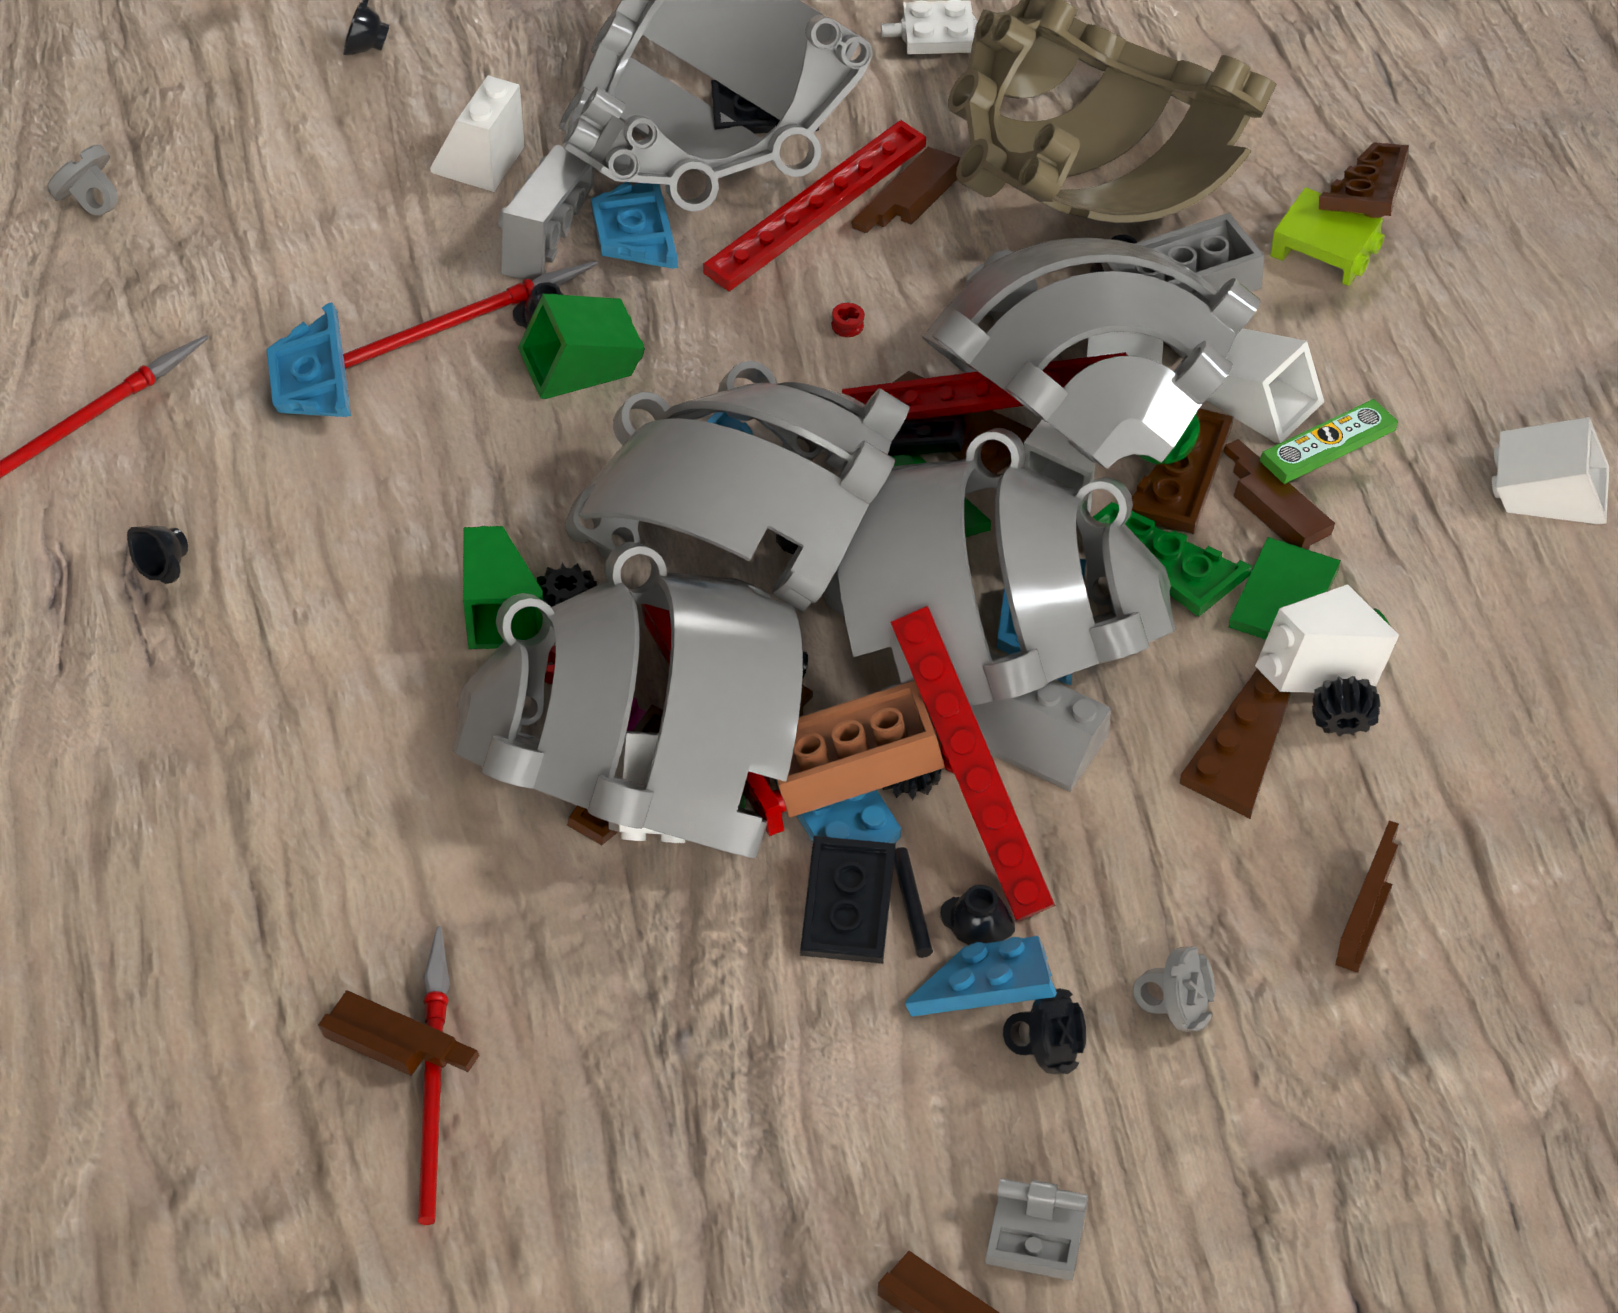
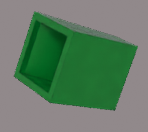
M542 294L518 346V350L540 399H548L632 376L645 350L643 341L640 339L632 323L631 316L628 314L620 298Z
M503 526L464 527L463 605L468 650L497 649L504 642L498 633L496 625L497 612L502 603L511 596L521 593L533 594L543 600V591ZM527 606L516 612L511 620L510 628L513 637L517 640H527L538 634L543 622L541 611L537 607Z

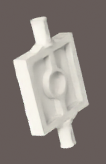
M920 0L903 2V18L901 23H881V38L902 37L906 43L907 54L971 53L978 21L972 14L971 1L927 2Z

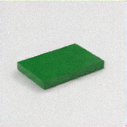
M1267 537L1230 617L1228 628L1266 640L1279 608L1330 591L1339 571L1341 560Z

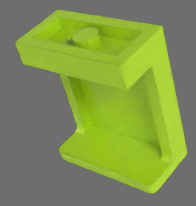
M1305 187L1275 228L1270 256L1284 261L1289 252L1294 249L1341 268L1344 271L1342 284L1350 286L1356 276L1361 277L1364 274L1370 255L1372 253L1377 254L1382 247L1385 237L1381 233L1383 218H1370L1365 216L1364 213L1319 210V196L1322 193Z

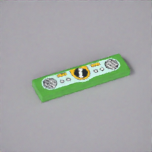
M1372 399L1263 451L1260 462L1283 484H1286L1396 431L1398 420L1375 399Z

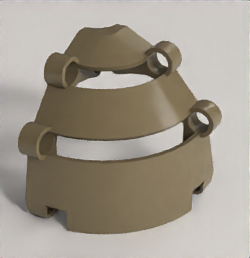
M1020 0L1010 10L999 13L983 9L976 24L967 71L957 79L948 98L949 111L967 121L970 145L964 151L957 166V181L984 197H992L1002 189L1005 183H1008L1037 201L1071 215L1114 223L1142 222L1177 213L1199 202L1230 178L1251 153V150L1248 148L1234 145L1241 136L1250 117H1262L1277 84L1261 74L1250 71V67L1245 63L1230 56L1221 55L1214 72L1189 61H1177L1128 42L1107 29L1086 24L1076 19L1075 16L1078 10L1063 0ZM1078 60L1104 71L1099 82L1089 95L1077 106L1060 116L1042 121H1020L1000 114V107L1004 96L1026 99L1042 95L1063 82L1072 72ZM1171 96L1190 105L1182 122L1166 143L1145 163L1130 173L1095 187L1060 190L1066 178L1101 167L1133 148L1153 127Z

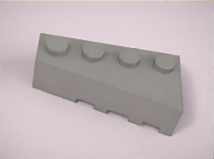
M555 145L546 157L543 156L535 172L528 175L526 183L521 190H516L513 200L507 207H503L500 212L498 226L502 229L501 274L523 280L531 279L532 281L545 274V261L551 263L554 261L558 253L555 247L559 237L566 238L573 215H578L594 185V167L562 146Z

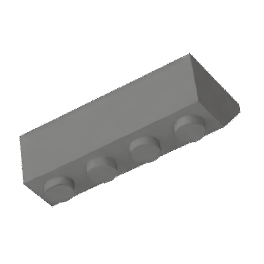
M1230 213L1135 243L1163 253L1180 262L1206 280L1216 290H1219L1232 278H1235L1251 292L1262 288L1264 254ZM1102 263L1104 272L1138 273L1164 280L1189 293L1193 290V288L1183 282L1153 269L1132 264Z
M990 652L992 660L1000 658V656ZM1054 681L1048 682V685L1017 697L1000 701L993 700L972 707L992 756L1069 792L1072 791L1109 734L1111 707Z

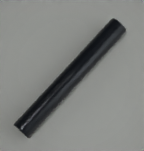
M899 847L895 851L894 865L916 954L921 958L928 957L933 953L908 849Z

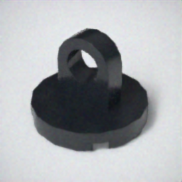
M1056 988L1057 994L1055 997L1035 1000L1031 1011L1012 1014L1003 1026V1038L1009 1050L1019 1055H1034L1038 1065L1046 1073L1055 1075L1069 1074L1075 1070L1079 1062L1075 1061L1077 1053H1083L1086 1045V1024L1082 1008L1078 1002H1072L1070 997L1073 994L1069 990ZM1022 1022L1029 1025L1030 1043L1028 1044L1024 1043L1019 1036V1027Z

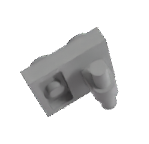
M1000 1178L997 1193L998 1200L985 1264L1073 1281L1087 1210L1088 1195L1058 1189V1184L1031 1180V1184Z

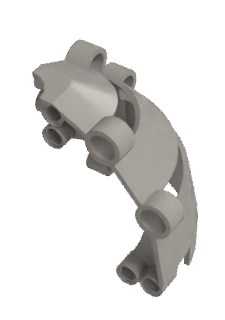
M621 0L616 10L611 13L598 32L591 48V52L594 55L581 87L562 116L559 124V129L565 132L562 147L614 181L665 184L670 199L682 209L700 211L710 206L716 199L719 190L718 178L769 161L781 172L792 177L804 176L812 172L817 167L821 158V145L814 132L862 79L872 58V47L866 39L800 0ZM643 35L779 119L778 125L763 138L743 126L715 130L712 106L631 57L639 39ZM860 45V55L856 59L850 60L854 52L856 51L857 47ZM720 112L721 122H736ZM634 129L646 138L641 141L633 140L632 130ZM801 134L805 136L808 142L807 156L801 163L788 166L780 158L781 144L787 137ZM689 169H696L706 176L707 185L705 191L695 199L686 200L680 198L677 192L679 177Z
M1064 238L1041 242L1016 250L976 272L968 279L970 284L942 311L922 338L939 353L947 357L962 372L978 371L1013 396L1036 416L1069 439V444L1093 463L1097 462L1108 469L1118 459L1133 454L1148 455L1159 462L1166 458L1201 404L1220 387L1228 376L1233 365L1226 359L1236 335L1253 317L1261 301L1235 278L1230 279L1219 290H1216L1206 280L1185 265L1163 253L1142 245L1101 238ZM1106 262L1132 264L1169 275L1193 288L1189 293L1164 280L1138 273L1109 271L1081 274L1056 281L1030 294L1007 311L987 333L977 326L995 305L1022 285L1046 273L1075 265ZM1109 332H1134L1153 336L1163 340L1166 345L1183 358L1174 372L1158 362L1142 357L1118 356L1108 358L1080 371L1064 388L1042 371L1051 360L1071 345L1083 339Z
M746 361L734 366L719 383L717 393L682 402L671 408L659 395L651 392H639L632 395L617 410L613 419V430L622 446L575 499L565 522V530L573 541L578 543L592 541L597 544L601 556L606 561L610 553L616 548L612 541V535L617 534L621 536L625 542H640L638 533L639 521L653 523L691 535L749 561L768 528L798 545L794 555L775 583L772 594L786 603L792 604L799 611L804 612L811 602L816 603L822 596L835 574L869 504L887 480L895 463V459L888 455L890 445L907 417L909 406L880 388L864 405L849 395L798 382L777 384L771 370L755 361ZM736 378H746L753 382V384L734 388ZM632 409H643L648 411L655 421L646 423L637 430H634L629 421V412ZM723 412L740 421L756 419L778 436L783 444L781 447L757 436L722 425L698 421L697 419L712 413ZM797 439H802L808 444L809 452L802 451L799 448ZM820 452L827 454L825 462L839 470V476L815 464L812 460ZM579 517L584 520L591 518L594 528H584L579 521Z
M1003 428L991 429L978 435L970 443L966 452V459L893 467L884 485L869 504L838 566L841 600L853 657L891 647L901 683L886 687L881 691L914 681L912 672L890 622L928 606L969 703L973 707L993 700H1005L1038 690L1048 685V682L1099 663L1127 657L1149 648L1150 642L1176 630L1170 603L1171 584L1163 564L1125 525L1131 516L1133 507L1132 497L1127 487L1117 479L1103 477L1093 480L1078 492L1024 467L1026 459L1025 447L1021 439L1012 431ZM995 439L1008 447L1011 453V464L1004 474L990 472L982 463L981 450L987 440ZM985 488H997L995 524L999 559L1007 600L1021 648L1019 652L993 660L988 649L974 594L964 524L965 494ZM1104 489L1116 497L1119 504V513L1114 522L1102 523L1096 521L1090 515L1087 509V500L1092 490ZM1076 525L1082 535L1087 562L1088 594L1096 604L1109 605L1110 612L1095 617L1092 615L1083 580L1078 553ZM1100 577L1107 578L1110 595L1100 591L1098 586Z
M626 542L617 546L610 553L605 567L606 582L560 604L550 607V605L535 595L526 593L513 595L504 601L497 612L496 618L497 630L504 642L462 687L457 704L459 710L458 728L452 751L456 755L482 766V773L489 777L512 785L532 788L588 809V813L600 819L631 828H646L725 852L757 858L768 822L754 811L740 807L739 803L748 771L787 781L799 720L803 676L802 638L799 620L793 605L775 600L762 589L736 578L667 572L663 558L654 549L639 542ZM637 554L646 555L651 564V574L647 582L637 588H627L622 583L620 577L624 562ZM636 604H648L669 610L671 618V656L667 692L659 734L645 785L615 776L629 722L638 667L639 618ZM527 606L539 608L543 617L539 633L527 640L515 639L510 629L514 614ZM556 641L552 691L542 735L539 739L520 732L521 725L535 723L543 713L546 667L549 651ZM530 696L532 700L531 707L522 714L525 697Z

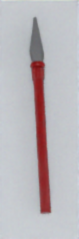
M594 261L545 273L532 281L531 279H524L522 283L511 286L506 291L344 353L345 369L510 304L514 305L521 301H527L532 289L536 285L550 282L560 286L596 266L598 262Z
M205 335L155 359L148 366H140L138 371L125 378L124 382L0 460V478L126 397L136 394L147 386H152L156 382V378L170 372L203 344L209 336Z
M437 926L424 973L427 994L424 996L423 1003L425 1005L426 1025L443 1032L449 1001L447 992L450 982L442 928ZM426 1060L424 1069L418 1222L422 1225H431L435 1223L442 1067Z

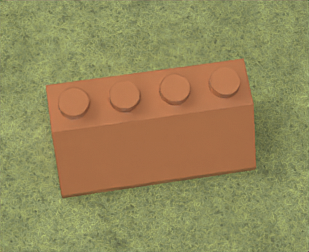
M915 680L799 717L787 781L777 779L789 818L945 768L934 728Z

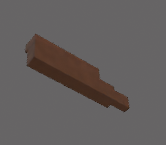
M928 146L851 221L852 228L868 233L875 225L885 227L896 216H900L901 221L912 225L957 180V166L961 157Z
M1237 439L1225 445L1223 452L1235 462L1233 473L1240 478L1234 492V497L1288 544L1309 550L1310 545L1332 535L1335 522L1289 482L1283 484L1260 462V457L1243 442Z
M1389 820L1342 934L1335 964L1337 966L1357 973L1360 970L1391 893L1393 884L1388 883L1387 878L1394 864L1398 844L1394 843L1399 823Z
M348 990L345 991L331 1013L325 1014L318 1024L325 1038L410 1076L413 1075L423 1059L442 1068L448 1063L469 1072L480 1056L476 1049L456 1041L453 1036Z
M908 1251L890 1273L887 1272L878 1282L877 1295L902 1313H999L911 1251Z

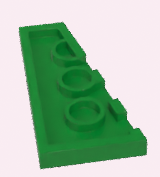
M1111 502L1095 514L1093 518L1102 523H1112L1118 516L1119 505ZM1131 511V516L1125 523L1166 568L1171 584L1170 596L1198 617L1251 574L1252 565L1241 560L1237 564L1223 558L1221 551L1210 546L1203 549L1187 542L1188 536L1175 530L1173 532L1163 531L1155 527V521Z

